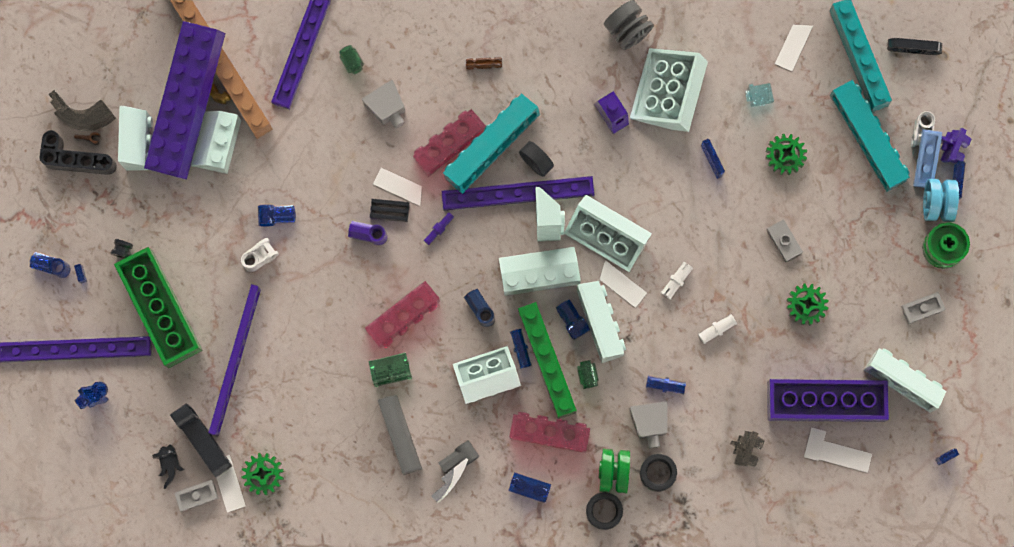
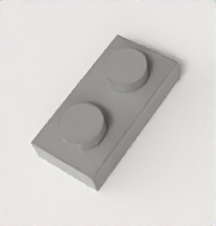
M938 292L901 306L908 324L946 310Z
M213 480L174 493L180 512L219 499Z

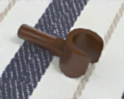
M93 132L90 135L75 134L74 138L90 141L93 145H98L99 141H93L92 138L94 136H101L99 133Z

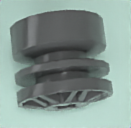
M630 0L621 5L604 22L605 28L611 35L619 33L616 41L617 43L621 42L620 46L623 50H627L641 42L654 27L652 21H647V15L639 17L642 9L635 0Z

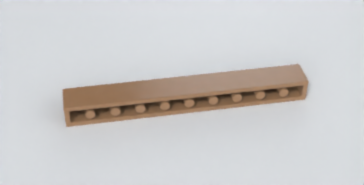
M170 0L182 21L209 27L192 0ZM222 48L215 73L256 139L273 129Z

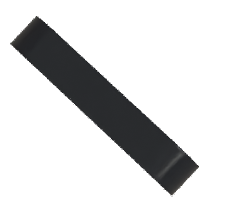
M888 39L887 50L901 53L942 54L943 43L928 40Z

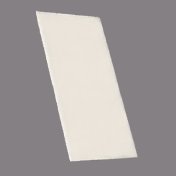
M811 428L804 455L805 458L819 461L826 431Z

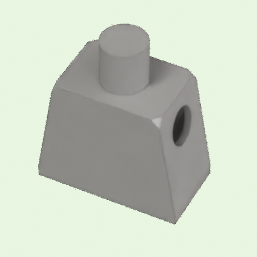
M393 80L362 98L365 107L383 125L391 121L395 129L405 123L400 116L405 112V107Z
M667 401L631 406L629 408L639 438L648 439L649 448L660 447L659 436L667 434Z

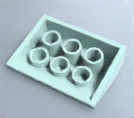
M649 48L630 119L671 130L689 132L708 61L700 53Z

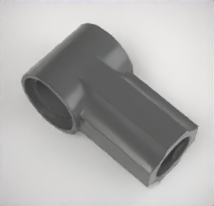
M467 440L438 463L445 474H447L466 458L468 459L467 466L480 456L470 441Z

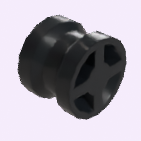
M115 239V247L111 250L110 254L122 259L129 257V251L133 248V244Z

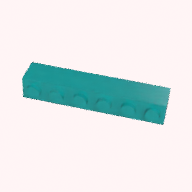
M842 0L833 3L829 10L864 98L871 105V112L888 107L892 102V98L852 1Z
M851 80L832 90L830 96L884 189L888 192L905 183L910 178V172L907 166L902 165L899 160L900 155L898 151L892 148L888 134L882 131L880 120L872 114L871 105L861 95L862 90L860 86Z
M522 93L515 97L505 111H501L497 119L492 124H488L484 132L479 137H475L471 145L466 150L461 151L453 163L446 166L443 172L446 181L463 194L540 116L538 106Z

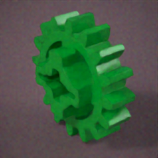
M782 134L781 139L775 136V142L770 141V147H767L765 151L770 153L765 157V159L770 160L768 166L773 165L774 172L779 169L780 175L784 171H787V174L790 175L792 170L797 173L798 167L802 168L804 166L801 161L807 160V157L803 156L807 153V149H802L805 143L799 144V137L794 140L792 139V134L788 138H786L785 134ZM795 148L798 151L799 157L795 154ZM791 149L789 155L782 160L783 154ZM774 152H775V154H776L777 157H778V160H777V161H776V159H775V157H774Z
M803 283L802 289L796 286V292L791 291L789 293L792 298H787L786 301L790 305L786 309L792 311L789 316H795L794 322L801 320V325H804L808 321L809 326H811L813 320L819 323V317L824 318L826 316L823 311H827L829 308L824 306V304H827L829 300L823 299L826 293H820V287L813 289L814 284H811L807 288V285ZM806 292L803 298H797L799 294ZM806 301H809V305H812V306H810L809 308H806V304H803V303H805ZM795 307L799 308L801 314L796 310ZM818 311L816 315L809 317L810 312Z
M258 453V458L251 456V462L245 461L248 467L242 468L246 475L241 476V478L247 479L244 486H251L250 492L256 489L257 495H260L261 491H263L264 495H268V490L274 493L275 486L281 487L278 481L284 480L280 476L284 469H279L282 463H275L277 459L275 456L269 459V453H266L265 457ZM265 461L271 463L274 468H267ZM257 464L256 469L251 472L253 466ZM262 470H264L265 472H269L267 473V475H264V479L260 476H256L261 474ZM275 477L274 481L269 485L270 479ZM252 480H258L261 487L256 486Z

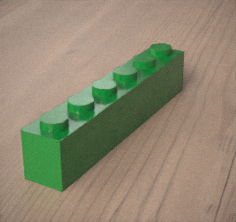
M534 302L518 308L520 319L558 420L575 414L577 409L537 303Z

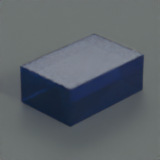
M74 265L78 282L81 284L87 282L83 265Z

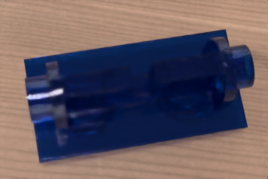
M514 472L508 491L546 503L551 484Z

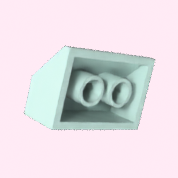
M120 106L118 162L126 171L148 170L144 168L152 139V135H150V128L153 127L152 116L146 110Z
M206 111L204 113L191 166L225 174L228 173L241 124V119L237 114L223 111Z
M508 346L453 364L465 404L521 386Z

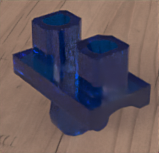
M102 381L95 382L92 386L81 387L78 390L80 396L74 401L80 409H85L87 406L92 408L95 405L104 404L109 400L106 397L108 387Z

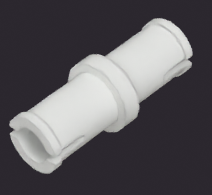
M683 262L677 272L671 275V280L661 293L671 300L678 288L684 285L683 281L693 268L689 264L687 265L686 262Z
M729 314V316L719 322H713L712 326L698 333V336L703 344H706V342L716 336H722L723 332L737 325V322L732 314Z

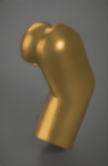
M212 84L210 95L213 100L222 105L227 104L226 102L231 100L228 92L224 91L221 94L216 85Z

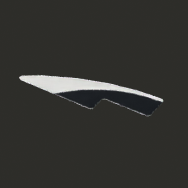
M467 458L442 477L445 485L431 495L437 503L455 486L466 467Z

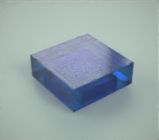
M954 448L940 455L935 460L938 465H942L960 454Z

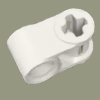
M924 111L916 118L911 138V147L920 146L922 129L934 131L935 116L931 112ZM921 118L928 119L929 125H923Z
M265 238L242 255L241 263L246 271L254 272L266 263L274 260L279 253L274 251L269 244V239ZM254 258L255 263L253 265H246L247 259Z

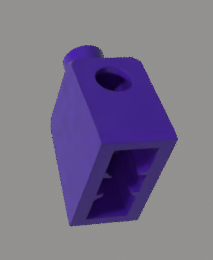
M614 91L594 104L612 134L629 125L628 113Z

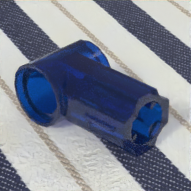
M266 204L258 206V226L270 227L279 223H296L294 205L274 206Z
M37 252L31 256L30 268L49 273L59 278H65L70 274V265L60 258H54ZM63 264L62 270L57 272V266Z
M570 299L556 307L573 340L591 331L587 322L579 315Z

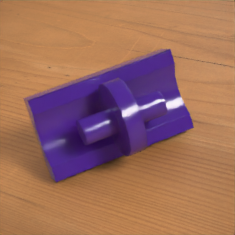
M960 128V130H952V132H947L946 136H942L941 150L944 152L940 161L956 164L963 162L965 154L959 152L960 146L967 148L972 140L966 135L967 130Z

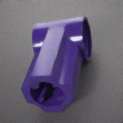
M352 221L349 226V238L372 242L375 245H383L388 239L387 232L380 225H369ZM381 231L382 236L379 239H374V234Z

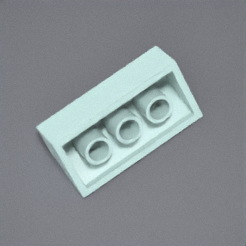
M536 187L537 241H559L561 235H564L565 213L560 210V205L540 187Z
M587 195L578 204L564 232L567 236L628 272L632 269L651 236L650 232Z
M574 247L499 258L505 296L579 285L581 282Z
M599 281L577 285V294L601 363L624 356L626 347L623 339L619 340L617 333L620 330L617 321L613 322L611 315L614 314L610 303H606L605 296H607L605 286H601Z
M879 348L874 353L864 371L878 380H888L889 387L929 413L939 408L946 393L940 383L929 381L925 378L926 375L923 372L912 370L907 362L901 359L898 361L886 349L881 350Z

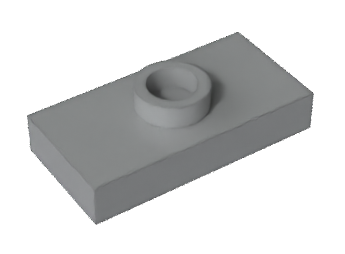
M784 219L767 228V232L785 262L803 253Z

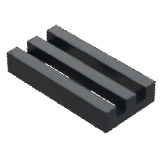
M372 199L370 218L408 222L410 203ZM378 204L405 207V209L377 207L375 205ZM375 211L402 213L405 215L404 217L375 214Z

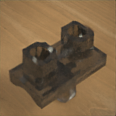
M745 431L744 436L739 435L737 441H731L730 445L735 447L733 454L737 455L734 464L753 467L757 465L758 457L752 455L753 448L761 450L765 442L758 436L759 433Z

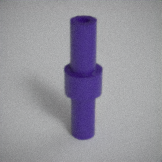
M448 212L439 223L437 222L432 227L433 230L423 241L430 245L438 235L445 231V227L454 216Z

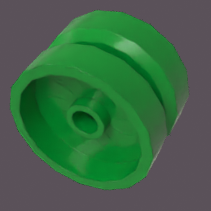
M951 222L941 223L934 227L924 238L922 245L923 255L934 267L941 269L951 268L962 261L968 254L970 240L965 229L958 224Z
M602 449L598 479H600L599 492H610L613 480H616V492L627 494L630 472L629 450H620L617 462H614L613 449Z

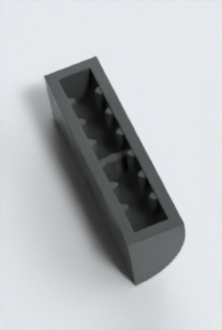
M394 395L379 399L378 403L403 475L421 470L422 466L398 396Z

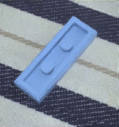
M922 129L913 183L914 187L925 188L928 179H935L943 132Z

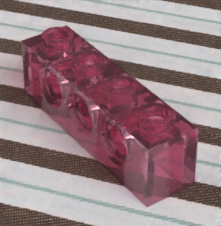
M472 109L468 112L465 110L458 116L457 121L448 123L443 128L444 131L442 133L432 136L426 146L417 148L414 151L413 159L429 177L468 146L475 137H479L484 132L486 125ZM465 126L468 128V131L460 133L458 129ZM447 138H451L454 140V142L451 145H445L443 143L444 140ZM437 150L439 154L436 157H431L429 152Z
M424 281L365 327V330L380 349L383 346L387 348L394 342L393 338L397 335H404L409 330L408 327L411 324H417L423 320L425 313L436 310L439 307L438 303L441 302L440 298L429 284ZM417 300L424 302V306L420 309L414 307V303ZM402 312L409 313V318L405 321L399 319V315ZM392 324L394 329L392 332L387 333L384 331V326Z
M518 412V415L513 414L509 439L586 453L590 428H587V424L576 422L575 425L567 424V420L556 419V422L549 421V417L537 415V418L529 417V413ZM527 424H535L537 427L536 431L528 433L525 429ZM553 427L556 433L554 436L548 437L544 432L545 429ZM565 431H573L575 434L574 439L566 440L564 438Z

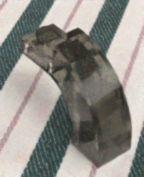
M55 90L49 93V96L53 99L50 103L57 110L54 114L65 125L73 129L93 131L107 126L116 119L115 115L102 100H99L88 109L75 110L70 108Z

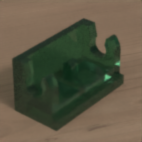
M406 353L368 361L375 387L412 379Z

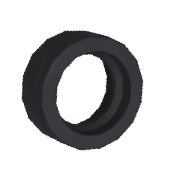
M529 141L519 151L525 163L542 177L554 167L549 156L534 142Z
M654 454L649 456L640 468L642 483L652 491L660 492L667 490L676 481V464L667 455ZM660 461L669 467L670 476L665 483L654 484L649 480L647 469L651 463Z
M601 492L595 494L590 498L586 506L588 521L597 529L608 530L615 527L623 517L622 502L612 493ZM603 499L611 501L616 508L614 519L606 523L598 521L593 514L595 503Z

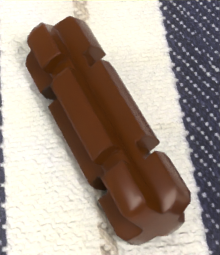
M491 57L476 58V60H473V58L466 59V69L468 70L474 68H502L501 57H494V59H491Z

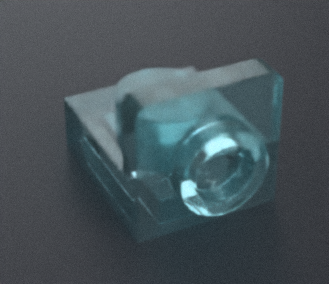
M770 83L757 86L749 84L745 91L747 102L750 101L751 107L774 102Z

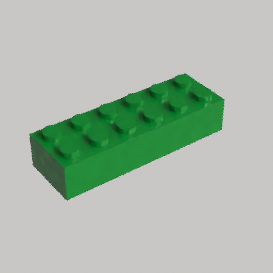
M146 247L114 264L165 367L169 369L203 351L152 249Z

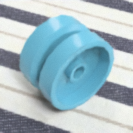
M928 179L923 196V215L925 221H937L940 216L943 222H954L959 203L958 182L956 180H945L941 184L939 179Z

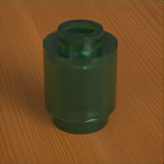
M348 45L339 51V58L348 73L357 74L363 70L364 62L356 48Z
M591 360L579 362L580 366L576 368L580 385L583 386V389L597 387L599 378L596 364L591 363Z

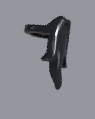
M171 444L167 447L162 446L158 453L152 455L153 459H159L162 471L158 476H164L168 471L169 476L164 484V489H166L176 475L175 467L179 471L185 469L179 465L177 452Z

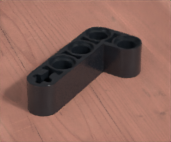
M48 130L43 134L39 158L48 169L110 175L116 171V162L109 155L63 150L64 141L57 132ZM57 137L54 144H49L51 138ZM53 155V161L47 163V158ZM73 157L70 164H65L67 158ZM87 159H91V164L84 166V162Z
M185 403L170 414L172 420L184 432L216 478L232 467L229 459L212 435L208 433V429L189 404Z

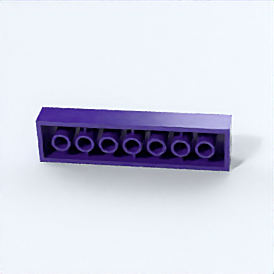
M185 21L182 22L144 165L145 169L187 180L226 33L218 29Z

